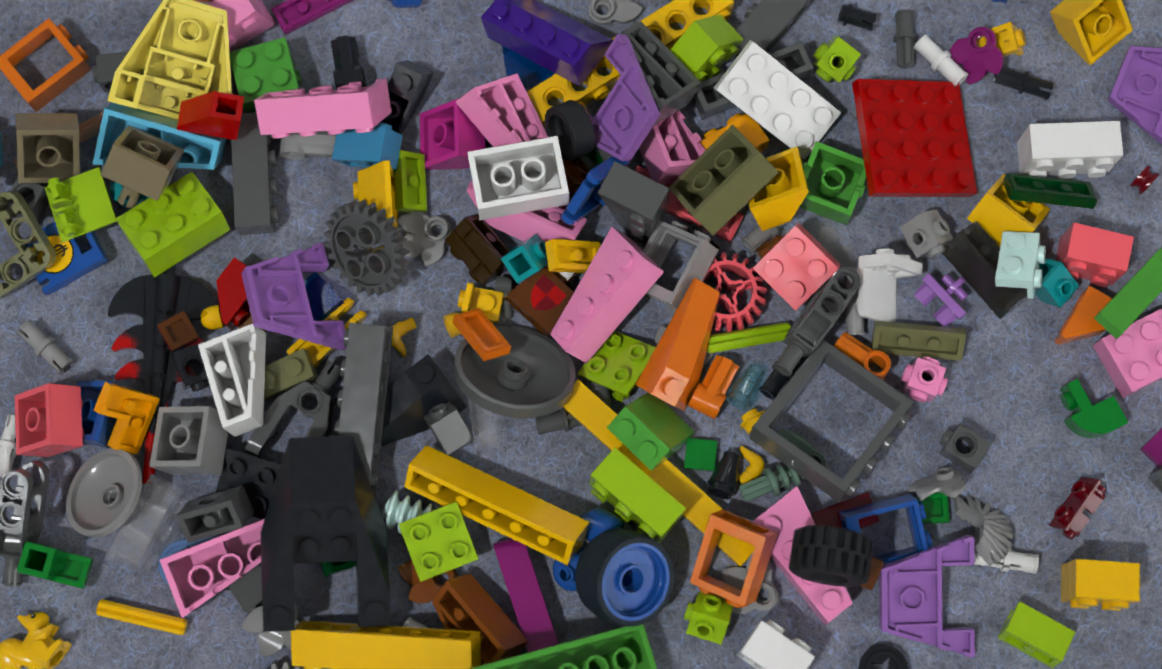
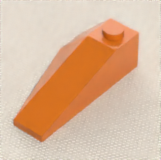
M696 278L693 279L636 383L638 387L685 411L700 382L720 294L719 291Z

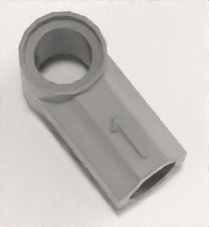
M317 131V134L301 137L299 133H289V136L281 138L279 155L286 159L302 160L306 156L332 157L336 135H328L327 131Z

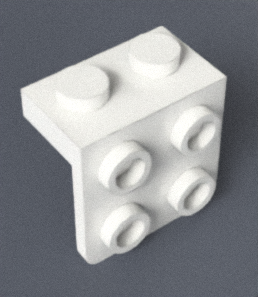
M877 249L876 254L859 256L857 273L860 276V286L856 301L859 315L874 321L896 322L897 278L922 275V263L911 260L909 255L894 254L893 249Z

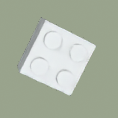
M761 620L737 653L739 658L756 669H808L815 656L809 653L812 649L810 646L798 638L791 641L782 635L785 630L771 620L766 623Z

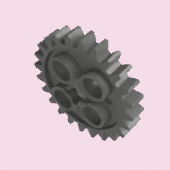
M354 200L337 208V211L330 215L332 220L326 222L330 230L324 232V235L330 241L325 243L324 246L332 251L327 257L336 261L332 268H340L342 271L339 278L347 277L349 279L348 287L357 284L358 293L366 290L368 296L374 293L380 296L395 289L397 285L403 282L402 277L408 274L404 267L410 265V261L404 258V256L410 253V250L402 246L407 241V238L399 237L398 233L402 228H394L392 224L395 218L390 217L387 219L385 217V208L377 211L376 203L367 205L366 200L358 203ZM380 243H383V244H384V245H381V246H379V247H377V248L372 247V246L375 245V244H380ZM357 248L361 250L356 253H350L351 251H354Z

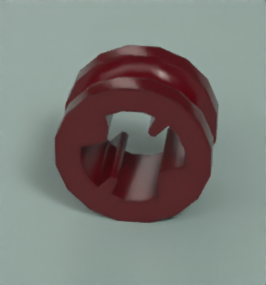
M1148 165L1130 184L1131 187H1138V193L1140 194L1159 176L1157 172L1151 173V167Z

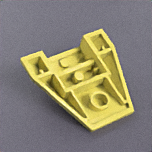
M163 0L116 69L107 101L178 120L182 101L212 91L232 94L227 10L193 0Z

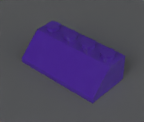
M495 0L481 16L489 39L578 86L583 83L603 58L613 42L612 39L536 0Z

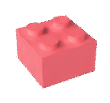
M798 222L753 269L796 311L839 269L841 264Z
M1074 222L1060 237L1055 260L1062 262L1075 280L1082 278L1090 280L1091 285L1108 287V285H1113L1127 272L1134 237Z
M48 383L15 395L16 455L51 457L83 446L84 430L82 427L81 410L83 400L81 398V386Z

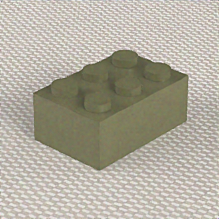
M731 125L668 188L688 212L710 234L714 235L779 172L734 125Z

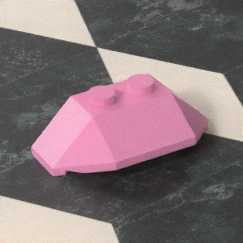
M471 181L467 187V193L477 207L473 181ZM568 205L485 219V222L489 226L521 241H525L537 233L541 240L547 242L551 239L576 240L587 219L583 217L573 225L565 223L561 219V215Z

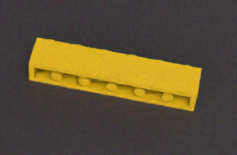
M428 445L409 463L405 488L443 506L457 501L462 515L559 562L568 565L573 555L584 543L589 521Z
M302 620L295 626V630L291 631L292 666H303V669H472L481 666L480 631L402 626L359 627L355 623Z

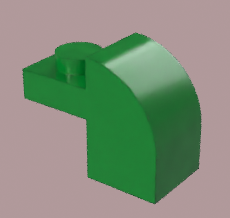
M1078 379L1067 383L1060 389L1062 392L1060 398L1064 407L1068 411L1071 410L1074 414L1064 422L1071 431L1085 438L1102 437L1129 423L1114 396L1092 406Z
M25 541L16 572L85 589L94 559Z

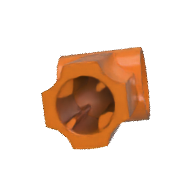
M844 332L834 347L884 381L891 367L889 356L880 350H872ZM877 364L881 367L882 372H873L869 369L868 365Z
M716 355L703 382L698 384L688 406L715 420L727 397L725 394L739 366L726 357Z

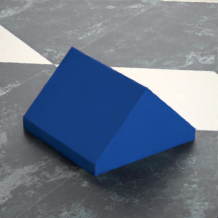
M78 381L77 386H81V398L83 400L81 410L82 427L84 430L83 443L109 448L107 444L117 418L101 415L95 412L94 408L104 383H115L110 381Z

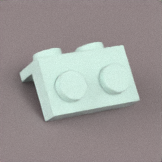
M1003 231L995 276L996 286L1027 288V298H1034L1035 289L1041 288L1042 270L1039 269V264H1044L1046 258V246L1040 244V233Z

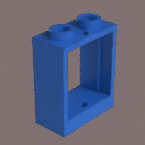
M911 494L839 511L842 528L861 534L858 519L901 508L906 509L914 547L875 556L884 561L883 565L932 548L930 534L928 531H924L922 520L926 519L924 506L921 501H918Z

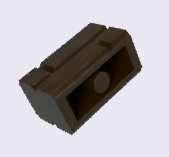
M479 214L465 217L455 227L456 229L448 235L445 241L451 247V254L456 259L462 260L469 268V275L475 281L481 282L483 285L493 282L497 276H501L505 271L506 266L501 258L510 250L484 220L479 219Z

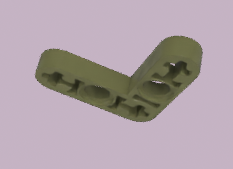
M14 191L0 193V220L19 250V253L0 264V280L4 279L6 282L0 284V299L49 269L56 260L55 249L27 202L20 193ZM7 200L14 201V204L11 206L12 210H6ZM17 214H22V215H23V217H19V218L14 219V220L12 221V218H16V217H17V216H16ZM23 222L28 223L31 227V235L27 239L22 238L19 233V227ZM36 240H38V243H34L33 247L27 246V244L33 243ZM38 251H44L43 261L36 260V257L39 255ZM14 263L20 264L23 269V276L19 280L15 279L11 274V267Z

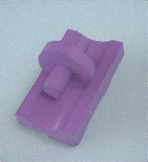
M929 273L922 279L924 283L918 288L914 296L924 306L928 305L936 296L945 303L933 315L944 327L954 322L957 318L961 320L967 314L951 297L954 293L963 301L968 296L961 288L967 281L963 276L955 282L949 274H946L941 279L949 287L946 291Z

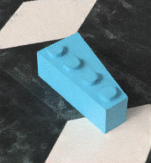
M111 103L104 108L93 164L104 165L106 163L113 143L128 125L184 149L177 168L214 170L222 162L227 139L177 130L178 120L138 108L135 109Z

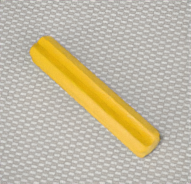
M104 599L98 602L96 608L98 616L177 635H184L187 628V620L184 618Z

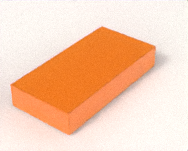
M480 308L454 315L453 325L483 361L510 354L511 345Z

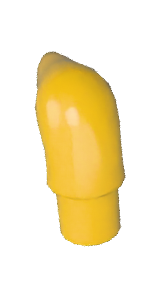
M412 317L391 326L393 327L391 346L402 357H406L407 350L401 337L417 328Z
M740 446L741 454L750 463L745 468V471L738 476V481L744 484L756 479L762 473L765 462L760 455L744 446Z

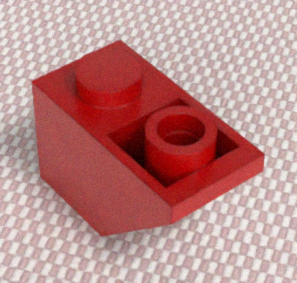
M212 91L182 101L177 130L237 140L244 96Z
M235 257L216 280L221 320L231 331L236 326L240 327L249 315V312H247L249 304L241 274L245 267L248 266Z

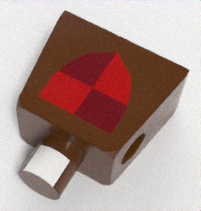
M544 266L510 291L504 300L541 334L547 336L552 332L574 293L567 284L577 274L569 272L553 273Z

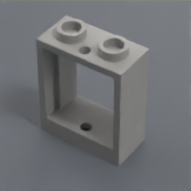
M659 220L643 251L660 268L675 239L696 248L673 292L654 283L645 294L677 310L693 279L696 278L703 281L718 249L709 243L711 238L700 231L695 230L691 234L687 232L688 228L679 222L672 220L671 224Z

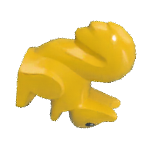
M37 612L27 616L18 615V621L28 630V634L23 641L17 638H7L0 642V669H21L22 666L28 669H53L57 667L72 646L68 641H63L62 639L54 640L53 637L57 633L59 626H54L52 623L49 624V615L45 612Z

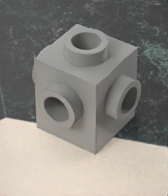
M937 209L921 212L900 227L907 240L909 250L915 254L916 258L928 255L930 259L944 253L946 251L944 246L954 240L950 234L949 225L941 218Z

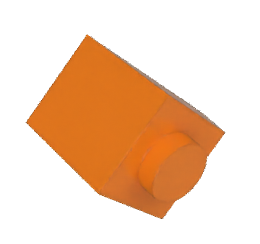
M1089 285L1081 293L1054 342L1060 345L1102 334L1106 329L1094 317L1112 298Z

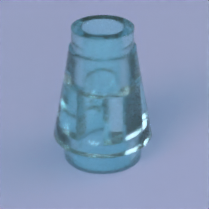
M750 364L727 390V401L733 407L742 411H747L749 407L754 406L765 372L760 367Z

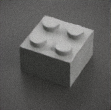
M211 406L159 407L150 467L171 475H222L228 432L222 428L217 409Z

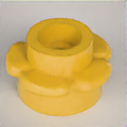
M754 408L746 412L741 417L743 422L740 424V428L750 435L753 425L765 411L758 412Z

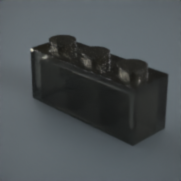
M977 221L957 233L945 247L946 251L942 254L967 280L969 285L999 319H1002L1016 309L1027 298V288L998 287L995 285L1000 247Z

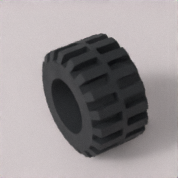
M824 525L800 527L794 530L789 570L802 579L824 585L853 587L866 584L869 580L874 543L863 534L845 528Z

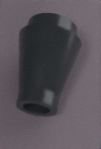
M730 451L724 452L721 461L707 482L709 493L723 499H731L732 494L736 493L739 464L741 461L740 455Z

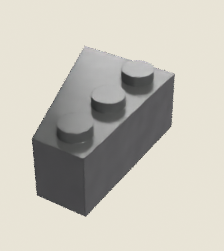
M641 21L623 30L620 34L628 36L659 110L660 116L654 124L656 125L686 107L701 85V82Z
M614 161L598 194L622 229L628 232L627 236L638 243L648 242L658 221H663L666 215L669 188Z

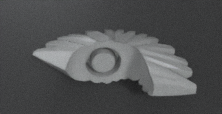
M959 495L954 498L956 515L960 516L964 521L967 520L968 523L972 522V526L975 528L974 550L989 566L993 565L992 561L999 563L1009 552L1006 548L1012 547V543L1007 540L1013 539L1012 528L1007 526L1010 522L1004 520L1006 516L999 515L1001 513L999 509L989 512L991 506L989 502L982 509L977 497H974L972 500L971 496H966V502Z

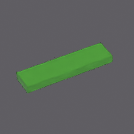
M1162 248L1142 266L1094 317L1116 339L1126 331L1162 292Z

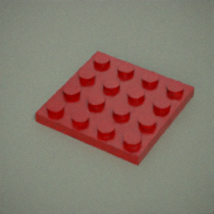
M857 79L852 83L869 197H972L977 194L959 83L956 87L952 82Z

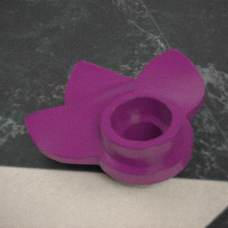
M975 28L971 31L968 38L956 40L949 50L950 58L957 64H963V70L969 74L966 78V82L969 85L982 80L987 71L999 74L1002 69L1003 55L996 46L997 38L990 28ZM985 36L987 43L984 47H981L979 41Z

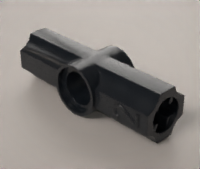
M346 35L332 40L331 46L335 65L333 77L336 90L340 86L361 81L362 87H366L363 67L360 66L356 38Z

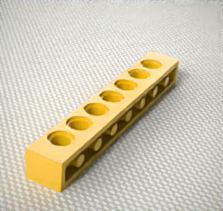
M673 0L641 20V22L670 50L695 20L720 14L727 21L731 17L734 2L733 0ZM696 8H704L708 13L698 15L694 10ZM672 23H680L684 28L673 30L670 25ZM604 55L583 81V84L587 86L584 91H575L572 88L575 85L573 82L555 74L527 91V94L546 130L545 114L552 107L548 104L549 100L553 98L561 99L563 102L572 100L586 108V104L592 100L600 101L605 98L618 81L620 74ZM600 68H608L611 70V74L601 76L597 71Z

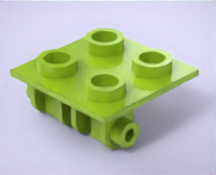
M100 167L61 182L58 177L47 181L48 186L45 187V192L62 243L117 222L104 178L101 176Z
M614 331L587 363H584L577 375L613 390L612 396L622 402L624 399L629 398L630 391L636 385L656 347Z
M457 501L399 523L420 582L478 560Z

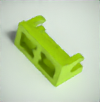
M1019 601L1014 610L1010 611L997 638L1045 665L1054 668L1063 661L1075 631Z

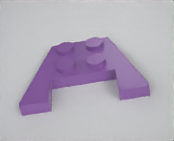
M617 33L605 56L620 73L618 81L594 118L582 104L580 105L584 108L592 122L597 147L621 161H631L659 118L660 113L628 36Z
M1130 46L1126 51L1107 101L1161 145L1162 48Z
M323 243L314 244L311 248L303 251L302 249L293 251L290 255L279 259L275 257L245 267L241 273L254 327L338 350H345V326L343 320H313L302 272H325L329 264Z
M965 535L883 565L879 574V629L883 632L916 642L927 643L943 650L954 651L963 656L975 657V630L972 627L942 628V566L974 565V537L972 535Z

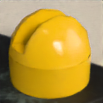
M220 305L209 306L201 312V323L205 328L211 330L224 328L221 320Z
M458 312L443 316L445 327L451 338L461 335L453 325L454 315L460 314Z

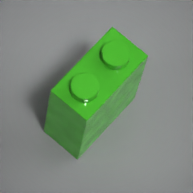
M648 392L626 405L607 426L651 471L673 456L695 433L666 403Z

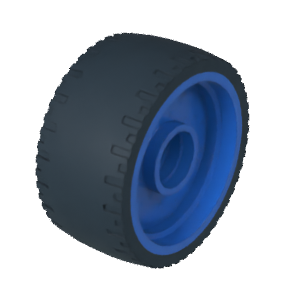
M611 529L595 536L581 553L575 570L577 594H579V598L584 606L599 618L621 626H640L658 616L662 609L665 608L666 603H668L675 579L673 562L666 549L651 537L633 530Z

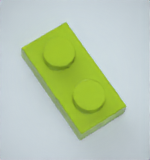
M400 150L397 169L394 170L396 210L426 212L425 155Z

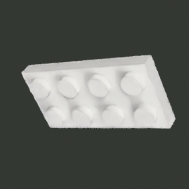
M751 40L714 86L716 91L791 149L797 146L803 159L807 158L813 150L815 142L821 140L841 114L838 109Z

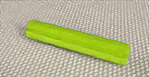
M783 322L710 335L706 352L714 353L783 341L791 326L790 323Z

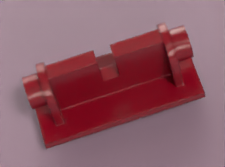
M1082 476L1072 486L1071 493L1063 505L1059 506L1055 511L1054 518L1049 526L1064 530L1062 534L1070 540H1073L1075 536L1079 537L1090 520L1082 513L1084 509L1088 513L1094 514L1106 497L1104 495L1106 489L1100 485L1101 481Z

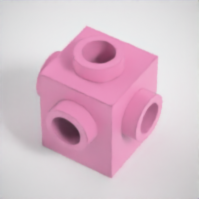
M924 356L922 359L917 357L912 365L907 364L901 378V381L905 382L902 392L909 394L911 399L918 402H931L937 394L942 396L948 382V379L944 377L946 368L939 366L940 362L931 357ZM922 374L931 377L932 381H925L922 378Z

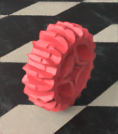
M721 253L720 261H717L715 257L702 281L704 283L714 274L715 290L721 294V286L723 285V288L727 291H732L731 301L727 298L726 294H719L717 305L725 307L727 313L730 314L715 312L713 321L716 323L714 327L715 332L720 331L721 325H726V332H731L732 324H735L738 330H742L744 328L742 320L752 325L754 323L752 315L759 317L762 310L758 306H764L766 303V299L761 297V295L766 294L767 288L758 286L764 282V279L760 275L754 277L757 272L753 267L747 268L749 264L748 258H745L742 263H738V254H733L731 261L727 260L726 253ZM725 272L735 273L745 281L742 279L737 281L731 280L726 276ZM750 289V302L743 310L739 311L736 298L742 295L745 290Z

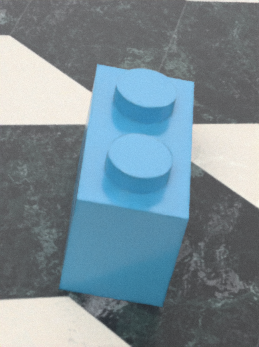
M378 123L373 128V131L366 133H356L355 129H347L344 133L336 134L332 160L348 167L368 168L379 162L390 160L393 170H396L403 135L393 131L392 126L386 123Z

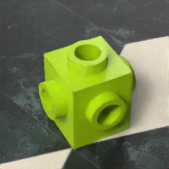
M833 36L828 44L823 42L813 54L816 59L812 64L818 68L815 73L824 81L829 83L833 80L840 83L842 79L846 81L856 69L854 63L861 54L839 36ZM834 57H836L837 63L835 66H833L832 64Z
M698 591L695 603L688 602L684 615V620L689 621L686 634L722 645L733 606L726 603L725 599Z

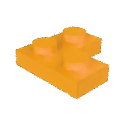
M105 382L94 411L101 415L117 418L107 445L115 450L121 449L138 455L160 398L149 393Z

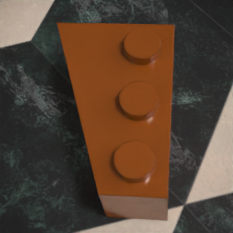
M471 573L446 581L432 601L445 629L480 631L481 666L516 657L528 643L525 636Z

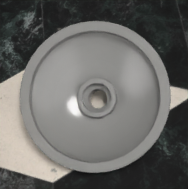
M106 449L90 457L80 467L70 484L66 500L67 518L75 531L87 537L99 538L114 532L129 519L138 504L142 489V472L134 456L121 449Z

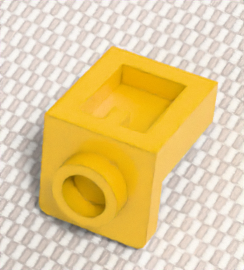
M1012 22L990 28L996 35V46L1002 52L1003 57L1014 53L1017 56L1024 55L1022 46L1026 45V39L1021 28L1017 29ZM985 36L979 41L981 47H984L987 43Z
M468 282L466 290L460 291L458 307L462 308V313L480 308L491 322L499 323L504 293L477 288L474 286V283Z

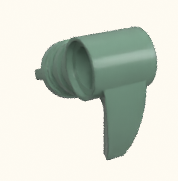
M784 429L778 433L826 467L824 455L816 451L803 437ZM778 464L776 465V471H772L769 467L764 468L763 476L740 485L739 490L744 501L749 502L768 493H772L774 497L780 495V488H784L787 491L790 490V484L793 483L795 486H800V480H808L787 465L782 467Z

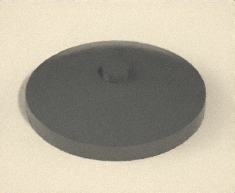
M495 326L511 345L510 354L487 361L481 359L466 339L458 346L453 364L456 383L471 401L490 412L512 418L541 417L560 409L566 404L572 394L576 378L572 359L558 343L539 332L518 326Z

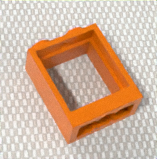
M50 18L0 55V70L35 112L39 111L92 70L86 63V60L89 59L86 52L79 44L73 47L68 41L72 38L70 33L61 23L56 27ZM55 36L73 60L33 90L14 66Z
M726 510L710 514L689 583L698 586L699 591L704 594L718 595L725 598L726 603L737 608H743L756 602L778 533ZM720 532L755 546L742 590L707 575Z

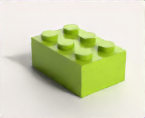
M193 172L188 173L169 185L158 201L148 198L115 219L125 237L154 278L230 230L222 211Z
M615 447L590 475L589 486L592 488L590 493L601 503H605L607 500L615 508L614 514L620 517L623 522L627 524L631 521L638 527L636 532L645 534L658 543L679 522L686 510L681 503Z

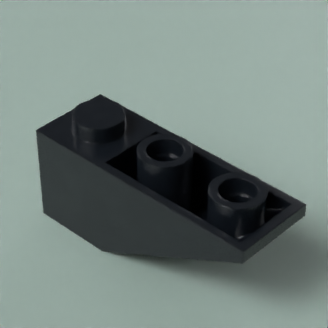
M409 60L398 62L388 83L392 113L380 123L391 125L393 131L402 135L424 97L433 72Z

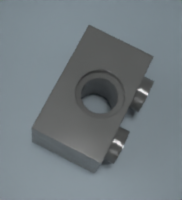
M242 485L190 500L176 517L187 542L190 543L243 528L255 512Z

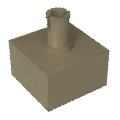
M15 113L18 183H48L49 179L58 177L61 182L80 174L77 113Z
M128 125L113 143L101 176L123 185L117 201L124 205L125 200L130 196L126 205L127 208H133L137 205L140 193L158 201L172 181L184 149Z

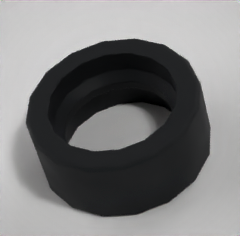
M568 100L547 110L545 114L546 133L548 137L558 136L563 159L571 161L593 150L595 146L593 125L588 114L579 103Z

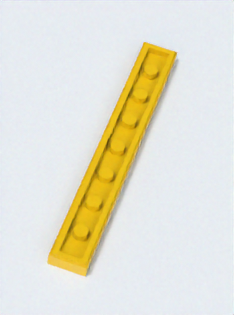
M577 380L569 400L562 407L610 451L614 447L617 448L686 508L683 516L702 534H705L710 514L723 509L669 460L664 461L651 471L607 428L617 414L580 380ZM720 532L716 545L739 567L742 566L755 549L754 545L723 532Z

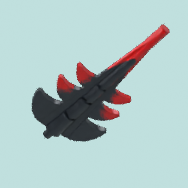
M176 264L155 278L153 275H143L124 284L114 295L107 313L110 318L130 314L143 319V324L125 330L111 347L113 352L134 349L143 353V359L127 363L116 373L115 379L117 381L124 379L144 381V392L160 398L144 438L145 455L142 484H154L155 468L150 467L159 407H168L172 384L181 383L172 359V352L160 333L157 324L182 311H185L190 321L201 320V312L205 308L218 305L212 293L201 283L193 279L176 276ZM199 336V339L189 343L188 345L178 350L190 347L201 342L204 343V341ZM185 366L188 375L192 377L197 376L190 367Z

